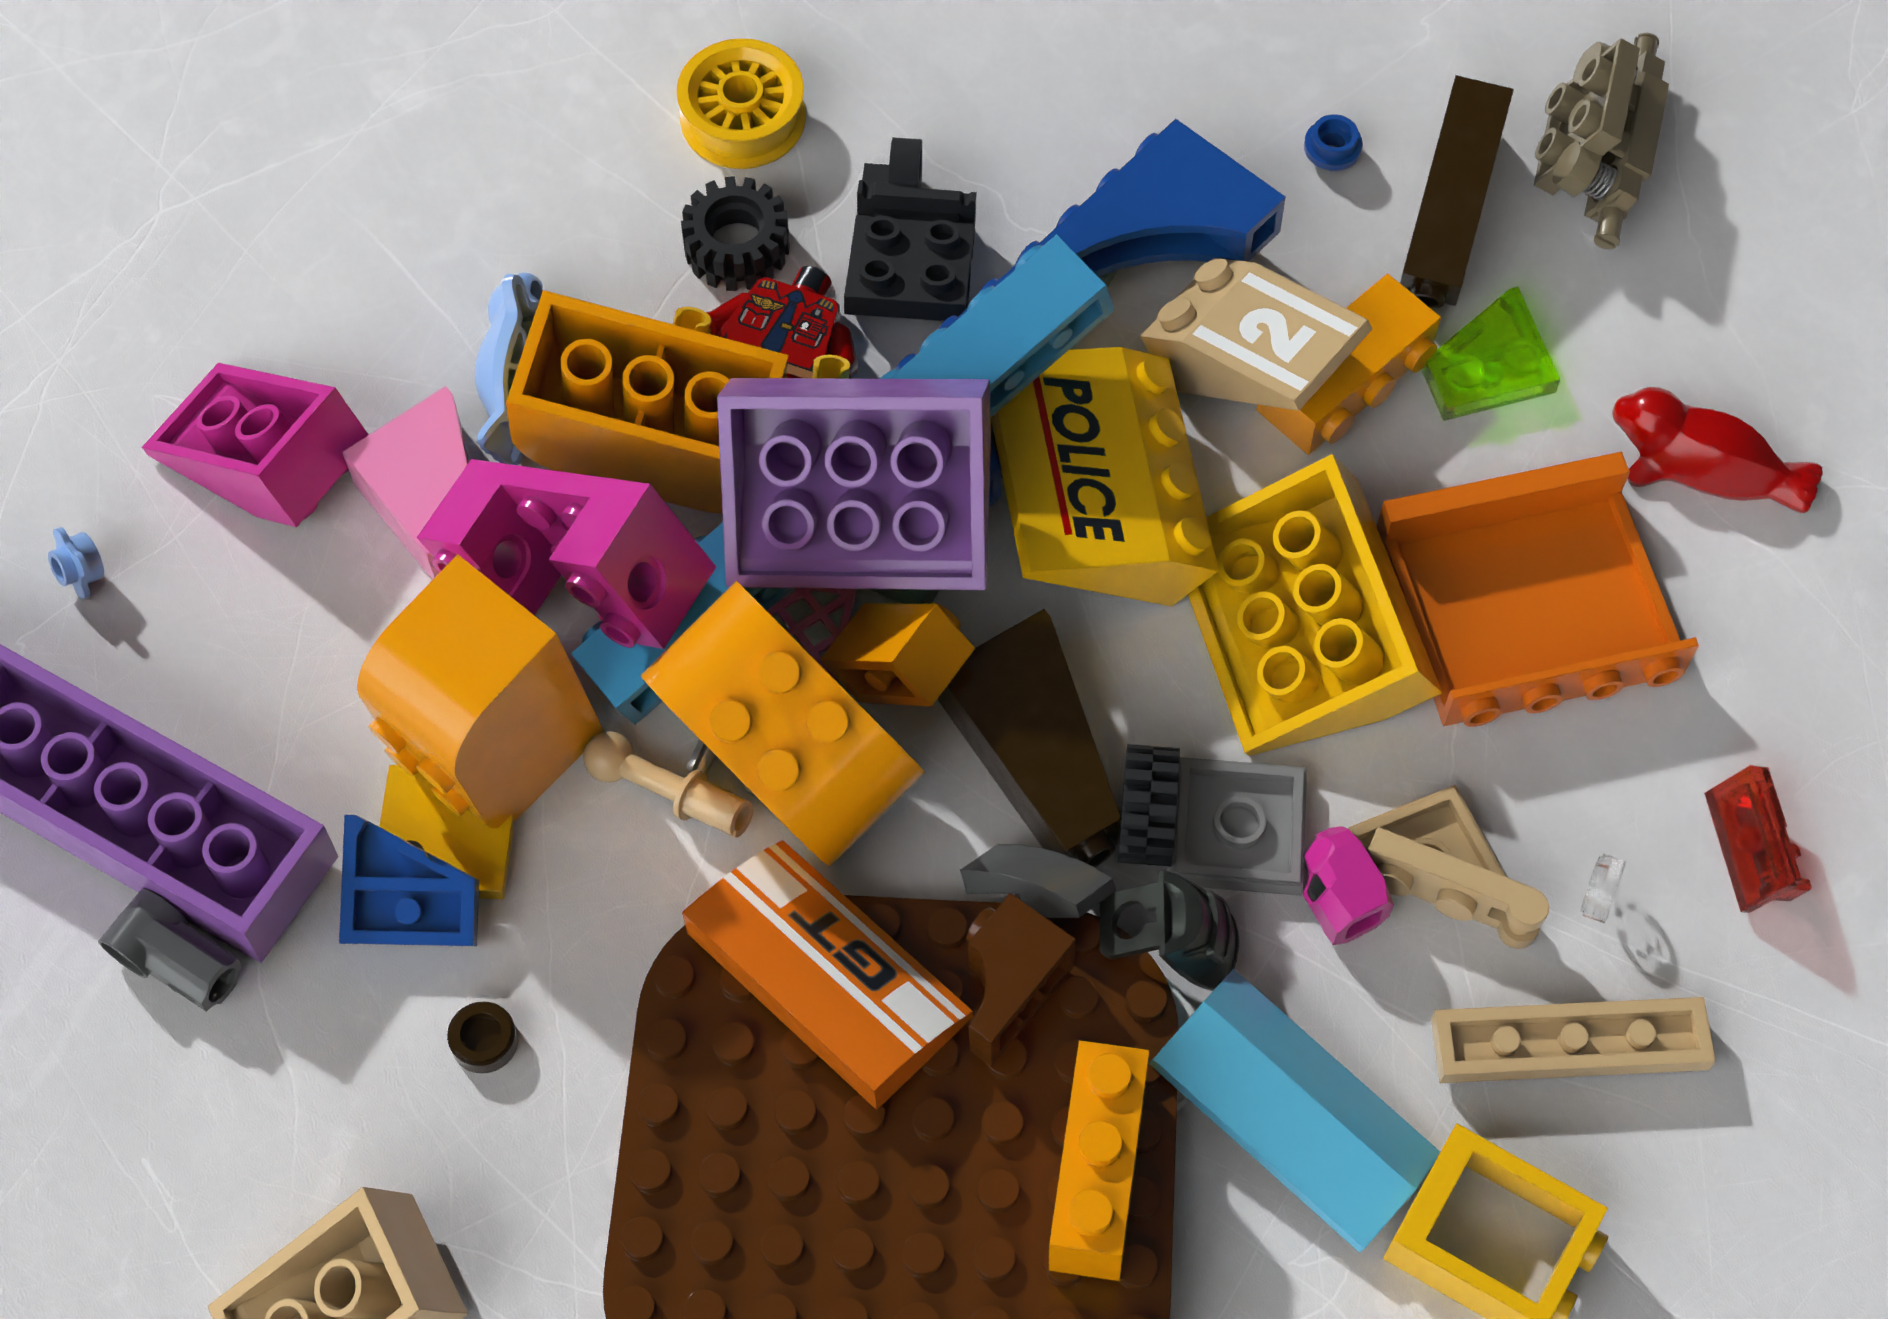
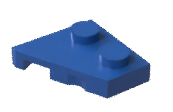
M344 815L339 944L477 946L480 880L360 816Z

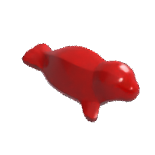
M1646 387L1635 393L1622 396L1613 406L1612 416L1614 422L1624 431L1640 453L1638 460L1629 468L1630 473L1627 480L1632 486L1643 487L1660 481H1673L1696 491L1729 500L1772 499L1799 513L1809 511L1811 504L1816 498L1817 485L1821 481L1823 467L1815 462H1783L1765 438L1740 418L1708 408L1686 405L1672 392L1660 387Z

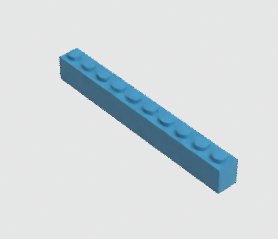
M1056 234L1045 245H1037L1029 249L1019 259L1015 270L996 287L990 286L980 291L970 302L967 312L950 327L940 328L930 334L922 343L919 353L900 370L893 369L884 374L880 379H990L991 418L1108 317L1115 308L1106 284ZM723 522L707 536L703 535L695 538V541L715 564L716 569L665 649L635 644L632 648L621 646L602 632L600 629L602 621H599L585 633L582 638V644L571 653L613 706L635 725L662 702L640 675L729 588L726 587ZM743 587L766 611L793 589Z

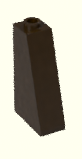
M1455 75L1400 284L1430 308H1441L1444 304L1452 306L1457 304L1513 95V88Z
M1042 609L976 647L937 700L1042 848L1070 856L1088 865L1097 867L1106 861L1116 849L1115 845L1118 843L1121 817L1052 618L1045 609Z

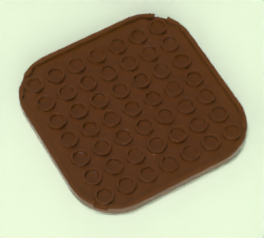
M844 895L973 1011L974 1016L878 1110L867 1102L690 937L685 925L662 948L645 978L637 1008L604 1267L603 1302L606 1319H1170L1178 1089L1149 1063L1179 1030L1177 1009L1170 986L1163 972L1148 952L1118 959H1109L1102 955L1100 951L1099 916L1087 912L1080 918H1047L1076 939L1075 966L991 1067L970 1051L969 1025L981 1007L985 989L980 977L969 970V941L966 940V936L974 920L985 908L991 907L996 910L1001 903ZM1117 926V932L1121 939L1133 938ZM1079 1040L1149 1050L1146 1088L1120 1281L1049 1271V1243Z

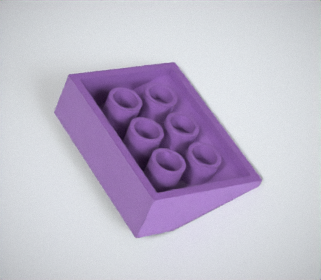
M731 378L717 395L726 587H730L737 581L742 587L986 590L991 455L990 379Z

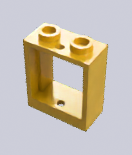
M1456 1123L1383 1259L1486 1319H1567L1578 1298L1577 1294L1567 1289L1577 1268L1579 1267L1589 1273L1609 1236L1598 1230L1608 1207ZM1465 1166L1575 1228L1537 1302L1530 1300L1426 1240Z

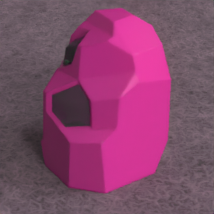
M1343 826L1331 827L1316 834L1314 842L1304 855V867L1308 873V882L1303 896L1332 945L1346 944L1382 924L1390 917L1394 903L1383 875L1361 841L1348 828Z

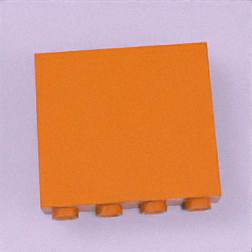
M1622 451L1383 501L1377 529L1443 692L1433 697L1443 727L1463 722L1469 727L1481 726L1494 721L1501 714L1525 709L1528 713H1541L1556 707L1563 700L1586 696L1589 700H1600L1618 693L1623 687L1646 682L1650 687H1660L1678 680L1685 674L1699 644L1696 637L1680 640L1622 494L1630 473Z

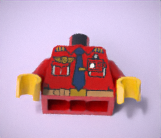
M801 267L792 285L768 277L759 279L748 293H741L709 312H704L695 307H681L675 311L673 325L789 355L787 378L852 379L859 367L851 330L840 321V305L834 299L826 297L832 281L825 272L816 267Z

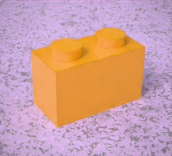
M864 603L820 660L858 702L932 707L975 650V647L959 630L961 624L957 617L939 604Z

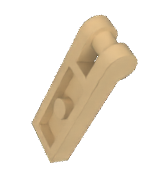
M1377 826L1367 852L1383 875L1390 894L1397 896L1410 894L1433 903L1439 912L1450 918L1461 921L1473 919L1496 928L1500 939L1511 948H1526L1534 942L1540 927L1549 913V903L1542 892Z

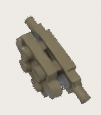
M1651 33L1638 34V37H1635L1634 45L1622 38L1612 46L1602 42L1593 44L1581 56L1573 79L1567 84L1562 82L1557 85L1550 94L1545 106V113L1549 116L1545 134L1539 141L1535 151V158L1539 162L1534 186L1551 195H1554L1560 189L1571 197H1576L1582 191L1585 192L1588 198L1584 216L1598 223L1594 243L1603 249H1614L1616 245L1619 246L1623 220L1627 217L1628 210L1639 198L1641 183L1652 174L1669 83L1662 80L1665 61L1656 57L1659 39Z

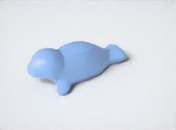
M531 273L506 274L502 284L497 286L492 293L488 304L491 326L480 346L475 363V383L478 395L489 416L488 421L478 433L477 443L480 445L481 450L491 454L499 463L519 465L524 454L515 447L511 440L506 400L543 291L541 281Z

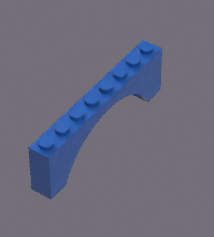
M1175 119L1159 134L1152 133L1148 135L1138 147L1135 156L1120 170L1117 168L1110 170L1098 184L1096 192L1080 206L1075 204L1069 207L1059 219L1056 228L1041 242L1033 241L1027 245L1019 255L1016 264L1029 249L1037 245H1045L1056 234L1098 277L1132 266L1164 261L1209 262L1213 258L1249 262L1280 233L1286 196L1182 122ZM1016 264L1000 279L993 278L989 280L980 291L990 286L996 287L1015 270ZM967 309L958 317L953 315L947 318L938 329L950 327L967 312ZM912 353L904 357L895 369L900 370L916 354ZM992 440L989 508L1001 497V467Z

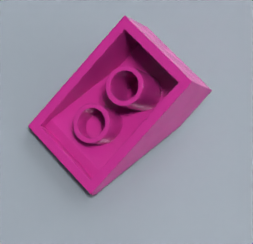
M217 363L142 446V449L149 457L258 518L298 527L304 519L316 510L319 501L340 476L349 471L342 452L369 434L336 387Z

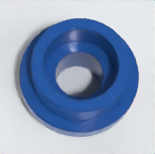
M1331 114L1321 117L1308 129L1304 140V151L1307 158L1314 165L1325 170L1339 171L1347 169L1357 162L1361 155L1363 142L1358 128L1352 120L1342 115Z

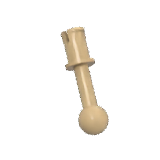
M599 733L590 739L585 747L583 754L584 765L594 779L605 783H612L624 778L674 802L673 813L675 817L686 821L694 818L734 837H740L751 822L754 806L750 801L708 782L707 774L702 771L694 770L684 778L636 756L630 741L619 733Z

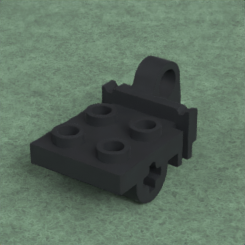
M892 137L889 165L864 163L862 180H859L857 190V215L844 293V314L945 321L953 315L958 317L968 308L977 192L967 194L962 191L921 188L922 139Z

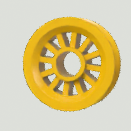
M739 38L724 40L699 51L687 62L680 73L676 92L678 105L681 110V130L688 145L703 159L726 168H756L780 159L799 141L806 121L803 102V78L794 60L780 48L755 39Z

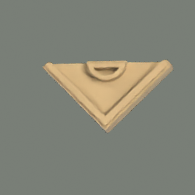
M1456 785L1348 827L1361 841L1366 851L1369 849L1378 826L1506 877Z

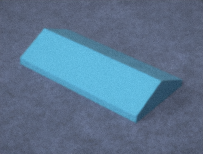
M1234 968L1149 1063L1359 1253L1369 1245L1417 1190L1440 1154V1151Z

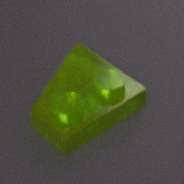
M1518 286L1508 289L1440 346L1426 360L1425 367L1422 370L1443 421L1556 393L1560 383V377Z

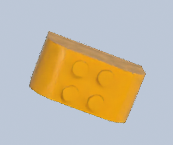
M543 290L506 400L511 440L521 453L548 469L648 483L653 486L665 502L695 510L723 514L717 395L731 378H787L789 355Z
M458 554L382 632L367 654L358 677V695L374 718L368 728L387 746L384 750L385 753L410 776L414 777L420 772L434 785L431 790L436 797L455 814L461 817L468 809L491 828H499L512 814L514 821H516L584 753L590 739L604 732L557 633Z
M737 581L640 675L677 717L809 850L829 867L926 773Z

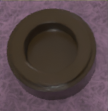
M482 1001L469 1004L455 1014L448 1027L447 1040L450 1050L460 1066L468 1071L483 1074L499 1070L512 1059L518 1045V1033L512 1017L503 1007L492 1002Z

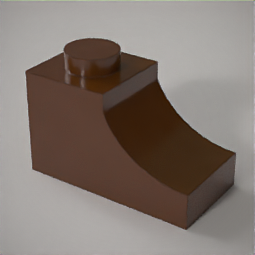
M1011 893L1008 894L996 910L991 907L985 908L974 920L966 936V940L969 941V970L980 977L985 989L981 1007L969 1025L970 1051L991 1067L1075 966L1076 939Z

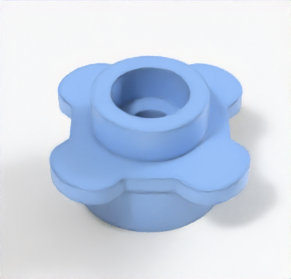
M56 528L53 530L56 549L48 552L51 570L62 586L72 584L77 595L81 599H85L90 596L87 584L104 577V566L101 556L94 542L85 532L69 537L64 528Z

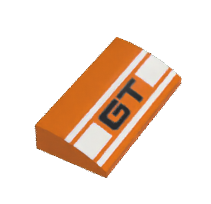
M783 840L766 848L735 868L682 912L688 935L876 1110L974 1017L973 1011Z

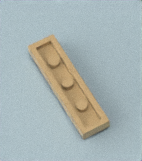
M1704 997L1435 1010L1431 1018L1439 1084L1710 1070L1716 1062Z

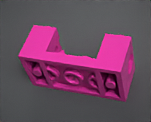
M475 459L469 461L416 537L433 555L432 564L438 572H441L458 554L534 616L562 575L567 581L565 584L566 590L575 599L593 607L599 613L598 618L602 621L600 624L602 632L615 643L628 648L639 644L665 649L716 569L715 564L651 484Z

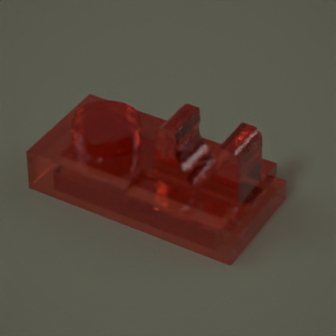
M1749 765L1704 793L1740 912L1751 913L1773 900L1792 901L1811 890L1810 880L1801 878L1796 859L1802 855L1799 847L1790 843L1786 831L1787 824L1769 767Z

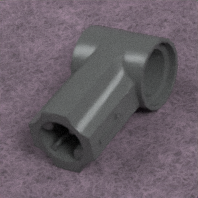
M141 889L98 940L99 945L124 967L143 978H147L149 974L170 987L174 992L179 993L206 1012L214 1005L221 1004L236 986V979L243 967L238 958L189 927V922L178 910L147 889Z

